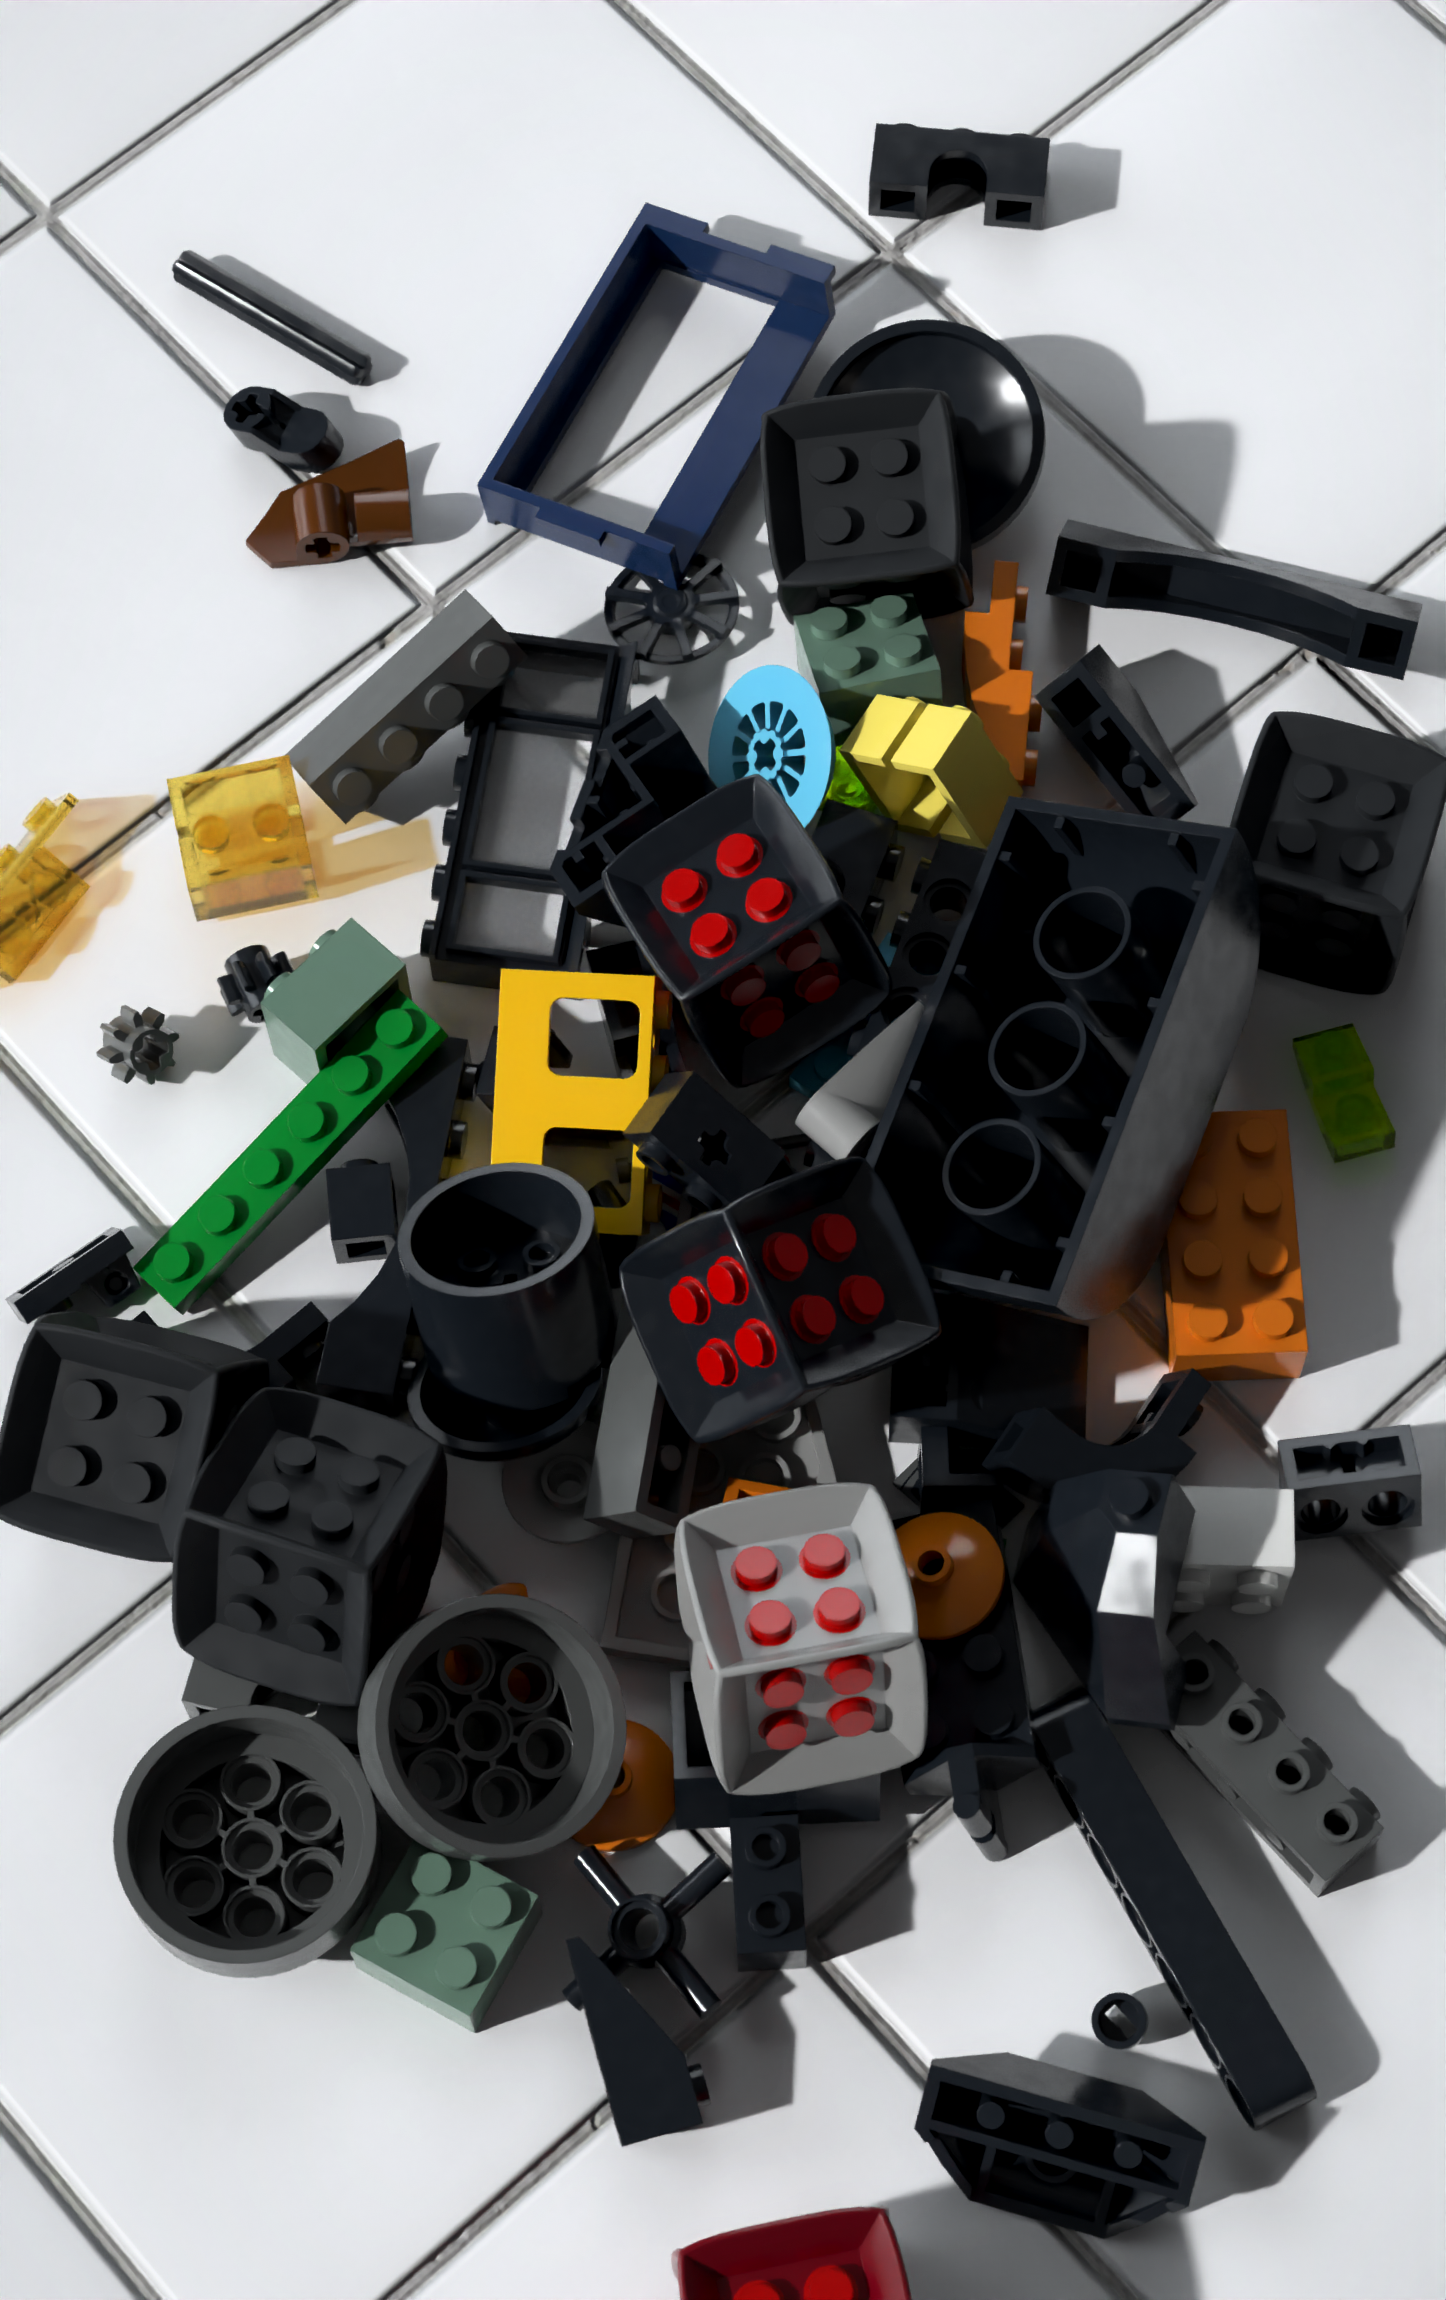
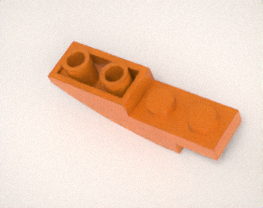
M995 560L990 613L965 611L962 646L964 703L966 708L980 717L984 724L983 729L996 750L1008 760L1009 770L1020 787H1035L1038 750L1026 749L1028 731L1040 732L1042 706L1035 699V695H1031L1033 671L1021 670L1024 640L1012 639L1013 622L1025 623L1029 587L1017 586L1019 562Z

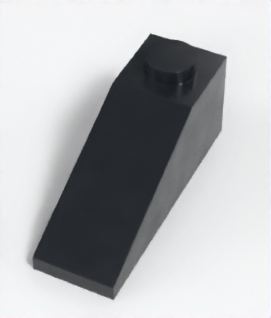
M1100 644L1034 696L1126 813L1178 820L1198 804L1138 692Z
M580 1936L565 1939L621 2146L624 2147L703 2124L699 2107L711 2104L701 2064L687 2066L684 2053Z

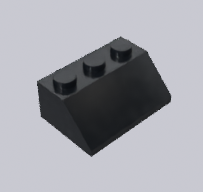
M690 1671L670 1672L676 1830L730 1827V1818L798 1814L799 1824L880 1821V1774L770 1795L750 1796L727 1793L717 1777L710 1758Z

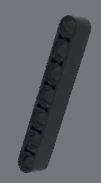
M1079 1686L1033 1710L1042 1767L1248 2126L1253 2131H1258L1316 2099L1315 2086L1304 2063L1091 1695L1083 1686Z

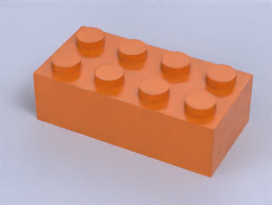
M1286 1109L1217 1111L1211 1114L1160 1251L1169 1373L1193 1368L1207 1381L1300 1378L1308 1354Z

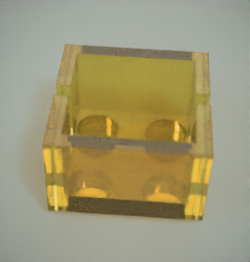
M289 755L166 779L179 838L178 842L187 888L197 922L319 897Z

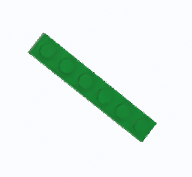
M398 989L137 1262L133 1269L174 1309L184 1315L448 1037L447 1033Z

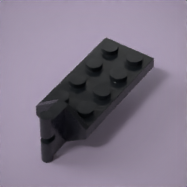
M993 1498L899 1518L892 1520L895 1530H897L903 1524L922 1515L938 1512L961 1514L984 1526L994 1537L1003 1555L1005 1564L1004 1587L1001 1597L990 1615L976 1628L961 1636L936 1641L920 1639L927 1670V1739L921 1755L901 1766L903 1784L910 1795L953 1796V1811L970 1834L984 1857L989 1861L996 1862L1002 1860L1008 1853V1843L1004 1836L997 1791L1041 1767L998 1507ZM935 1559L929 1562L923 1568V1574H937L943 1568L944 1560Z

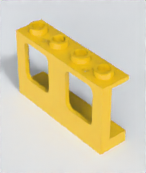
M501 969L491 1165L499 1163L543 1165L545 1137L552 1128L626 1130L664 1075L669 1073L668 1055H659L660 1029H670L673 998L671 991L662 990L663 982L659 977ZM561 998L618 1000L635 1003L640 1011L638 1062L634 1075L622 1079L555 1074L549 1067L551 1010L553 1004ZM634 1144L630 1200L622 1208L593 1207L599 1233L650 1234V1222H660L663 1200L662 1185L652 1184L653 1171L638 1159L636 1152L639 1148Z

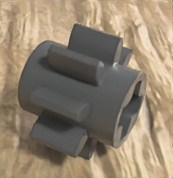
M123 1005L120 1011L121 1016L114 1018L109 1024H101L100 1028L104 1032V1047L96 1052L97 1057L110 1064H114L111 1075L126 1084L135 1075L150 1085L155 1084V1075L162 1072L167 1066L174 1067L176 1063L172 1058L173 1042L180 1038L179 1033L162 1026L165 1014L148 1006L140 1015L138 1011Z

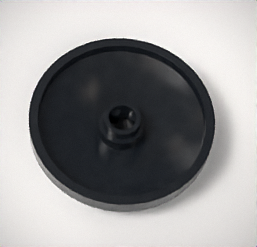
M931 319L911 320L887 326L865 336L853 344L834 362L821 380L813 398L897 388H924L947 393L951 399L957 421L955 442L964 474L971 547L974 550L986 544L1005 530L1021 513L1030 500L1042 472L1046 447L1045 423L1041 404L1029 375L1011 352L999 342L983 332L956 322Z

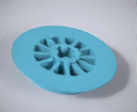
M761 666L749 671L737 680L719 706L709 741V776L715 785L720 788L740 778L754 774L761 775L781 794L805 828L816 814L833 779L836 761L834 733L821 700L804 677L784 666Z

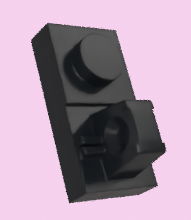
M111 1227L5 1300L17 1318L29 1324L36 1318L39 1319L44 1315L68 1311L74 1305L69 1296L82 1288L81 1284L85 1283L101 1302L110 1308L141 1287L126 1255L134 1247L122 1229Z

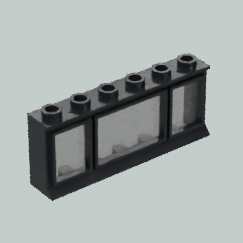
M507 632L528 657L516 668L514 674L506 683L491 690L470 710L469 715L464 720V737H469L471 740L468 755L458 754L456 759L453 790L460 792L457 810L447 809L442 833L443 846L450 847L446 865L436 864L432 880L431 898L432 901H438L439 903L435 920H425L421 936L420 954L422 957H429L433 981L500 990L501 969L581 972L584 949H589L591 941V918L577 913L549 870L557 850H565L574 828L569 818L584 780H592L601 759L596 749L604 729L631 712L632 684H638L640 675L638 640L623 646H614ZM564 998V999H572V1000H579V1001L581 1000V999H578V998Z

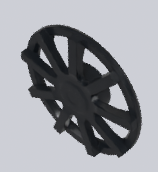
M698 554L693 565L702 569L686 583L681 584L678 591L664 586V583L651 576L629 568L622 570L611 586H607L605 592L604 616L607 629L618 646L629 644L630 642L623 636V633L632 627L650 621L652 627L638 649L639 659L659 665H677L700 659L714 651L732 632L738 619L740 605L736 584L723 567L722 562L716 557L711 559L705 555ZM638 575L651 589V592L643 593L626 590L624 587ZM713 576L721 582L726 590L695 594V591ZM617 602L633 603L645 607L616 621L615 611ZM717 604L729 605L725 624L697 611V608ZM695 623L714 634L715 638L703 647L692 651L686 631ZM661 634L676 636L681 655L663 656L652 653Z

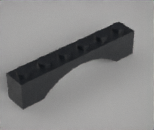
M1070 519L1067 520L1058 536L1045 593L1101 608L1162 612L1227 624L1294 644L1345 667L1403 680L1423 605Z
M447 1037L384 1103L386 1112L401 1137L408 1159L409 1185L404 1218L411 1207L425 1193L449 1178L452 1159H463L468 1137V1122L461 1121L464 1101L474 1102L476 1099V1075L479 1064L472 1063L468 1039ZM397 1239L378 1275L350 1306L329 1322L316 1379V1386L320 1396L394 1417L399 1415L402 1396H407L409 1382H412L416 1366L419 1363L417 1358H411L415 1335L420 1336L398 1253Z

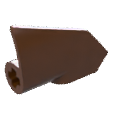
M396 439L357 459L280 492L262 520L246 539V546L271 568H283L334 562L343 558L349 552V547L414 541L405 443L402 439Z

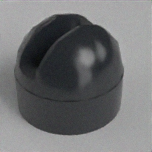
M1116 1992L1104 1996L1097 2002L1092 2012L1091 2024L1094 2034L1104 2045L1124 2050L1136 2046L1143 2040L1148 2030L1149 2019L1144 2005L1137 1998L1126 1993ZM1113 2005H1116L1138 2029L1130 2038L1106 2014Z

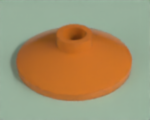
M949 1512L930 1513L919 1516L896 1530L915 1598L919 1639L932 1641L952 1639L971 1631L981 1624L997 1605L1005 1582L1003 1555L991 1533L977 1521L961 1514ZM935 1559L944 1560V1566L940 1572L935 1575L923 1574V1568L929 1562Z
M626 1720V1746L620 1769L625 1776L624 1782L618 1788L612 1789L596 1815L580 1831L570 1837L583 1846L595 1845L599 1851L605 1852L634 1849L657 1836L665 1828L675 1812L673 1753L664 1740L655 1732L634 1721Z

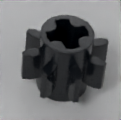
M251 945L238 950L226 960L224 967L228 975L219 977L217 982L231 1016L234 1017L245 1011L250 1022L263 1023L265 1019L260 1002L264 1000L267 988L279 975L284 972L292 973L294 970L284 951L271 957L266 946Z

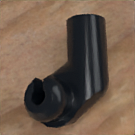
M610 1180L600 1181L587 1191L593 1207L622 1208L627 1205ZM599 1233L608 1272L618 1271L624 1259L635 1251L639 1236Z

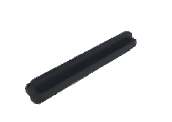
M183 251L174 262L172 271L176 282L352 385H360L366 376L370 374L373 366L370 354L194 251Z

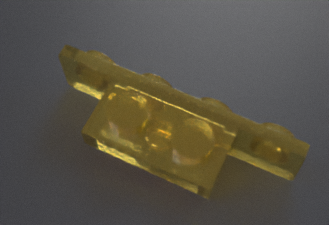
M70 792L53 801L47 797L40 800L22 822V825L29 830L15 848L7 843L0 850V976L8 983L18 979L90 888L89 884L43 846L78 803L79 800Z

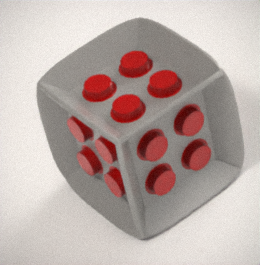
M843 1482L794 1488L720 1503L701 1509L680 1520L674 1542L680 1616L689 1641L690 1674L706 1744L717 1777L727 1793L750 1796L770 1795L850 1781L901 1767L921 1755L926 1744L928 1732V1685L924 1651L918 1637L916 1603L895 1527L887 1506L874 1485Z

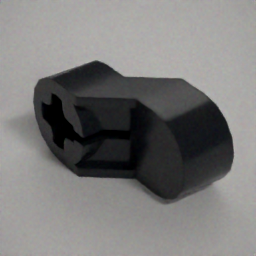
M250 386L242 389L232 396L223 412L224 422L244 447L265 452L292 470L306 473H318L326 470L337 461L344 447L343 437L323 412L317 409L302 407L275 389L260 386Z

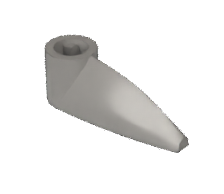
M917 1001L846 1063L809 1099L798 1114L795 1125L835 1160L846 1157H860L872 1144L925 1010L920 1001Z

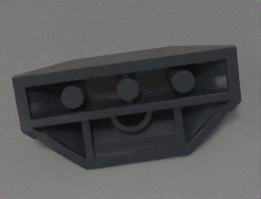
M1009 2052L932 2059L914 2127L923 2141L929 2143L942 2166L968 2200L1102 2239L1143 2225L1169 2211L1174 2213L1187 2208L1190 2203L1207 2138L1143 2090Z

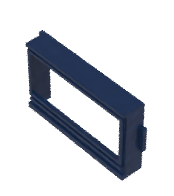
M645 203L477 484L487 521L495 525L498 521L662 580L664 586L678 591L760 448L762 414L785 404L836 315L831 280L836 273L835 265L772 244L768 251L764 253L708 234L710 230L706 222ZM665 269L763 302L775 308L645 533H641L532 494L531 491L661 271Z

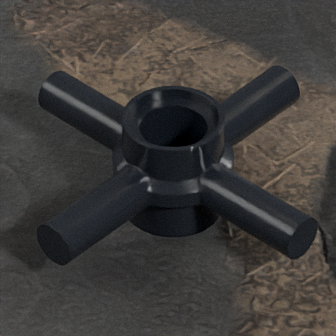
M591 1845L580 1852L573 1863L613 1911L607 1927L611 1946L598 1958L616 1978L630 1965L640 1969L659 1968L700 2019L711 2015L721 2005L722 2001L681 1952L686 1941V1927L682 1918L732 1873L726 1862L717 1853L713 1852L663 1898L655 1894L635 1895L595 1845ZM649 1914H654L659 1924L657 1939L651 1946L641 1950L635 1939L636 1927L642 1918ZM574 1979L562 1990V1993L574 2008L581 2011L583 2005L576 1979Z

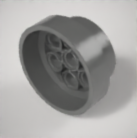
M483 1594L468 1597L435 1609L419 1617L401 1630L383 1649L369 1673L361 1695L357 1725L358 1748L367 1781L374 1796L393 1822L408 1836L437 1853L456 1859L477 1862L502 1861L536 1854L566 1841L580 1831L600 1810L615 1785L624 1758L627 1732L626 1710L622 1691L612 1665L599 1644L580 1624L564 1612L533 1598L512 1594ZM450 1650L458 1652L466 1660L468 1675L463 1685L453 1682L445 1671V1658ZM513 1668L522 1671L530 1682V1694L525 1703L516 1700L509 1691L508 1677ZM405 1697L415 1701L422 1711L423 1721L417 1733L408 1731L400 1722L398 1710L401 1701ZM468 1716L477 1718L485 1729L486 1739L480 1751L469 1747L463 1738L462 1728ZM532 1733L541 1737L547 1745L548 1759L542 1769L534 1766L526 1754V1743ZM423 1763L433 1767L440 1778V1790L433 1800L422 1795L417 1787L416 1776ZM487 1781L495 1784L503 1795V1808L496 1818L489 1815L483 1809L480 1801L481 1790Z
M238 1705L208 1711L193 1717L168 1732L148 1750L133 1770L121 1794L114 1822L113 1848L117 1873L123 1890L140 1921L162 1947L185 1963L209 1973L235 1978H258L288 1972L313 1961L335 1946L350 1931L366 1908L377 1882L382 1858V1833L377 1807L365 1774L348 1748L335 1735L320 1724L293 1711L264 1705ZM259 1776L271 1781L269 1792L261 1800L248 1803L237 1798V1791L240 1785L248 1778ZM320 1805L331 1811L328 1823L320 1830L306 1832L296 1827L299 1814L307 1807ZM203 1813L213 1818L211 1829L202 1838L187 1840L179 1836L180 1826L189 1816ZM262 1842L273 1847L272 1856L263 1867L250 1870L238 1865L239 1856L248 1845ZM325 1872L333 1877L331 1889L321 1898L306 1899L298 1894L300 1882L310 1873ZM196 1880H208L215 1884L214 1893L206 1904L191 1908L180 1903L181 1894L189 1883ZM266 1909L275 1914L274 1924L266 1934L260 1937H247L240 1933L241 1922L251 1911Z

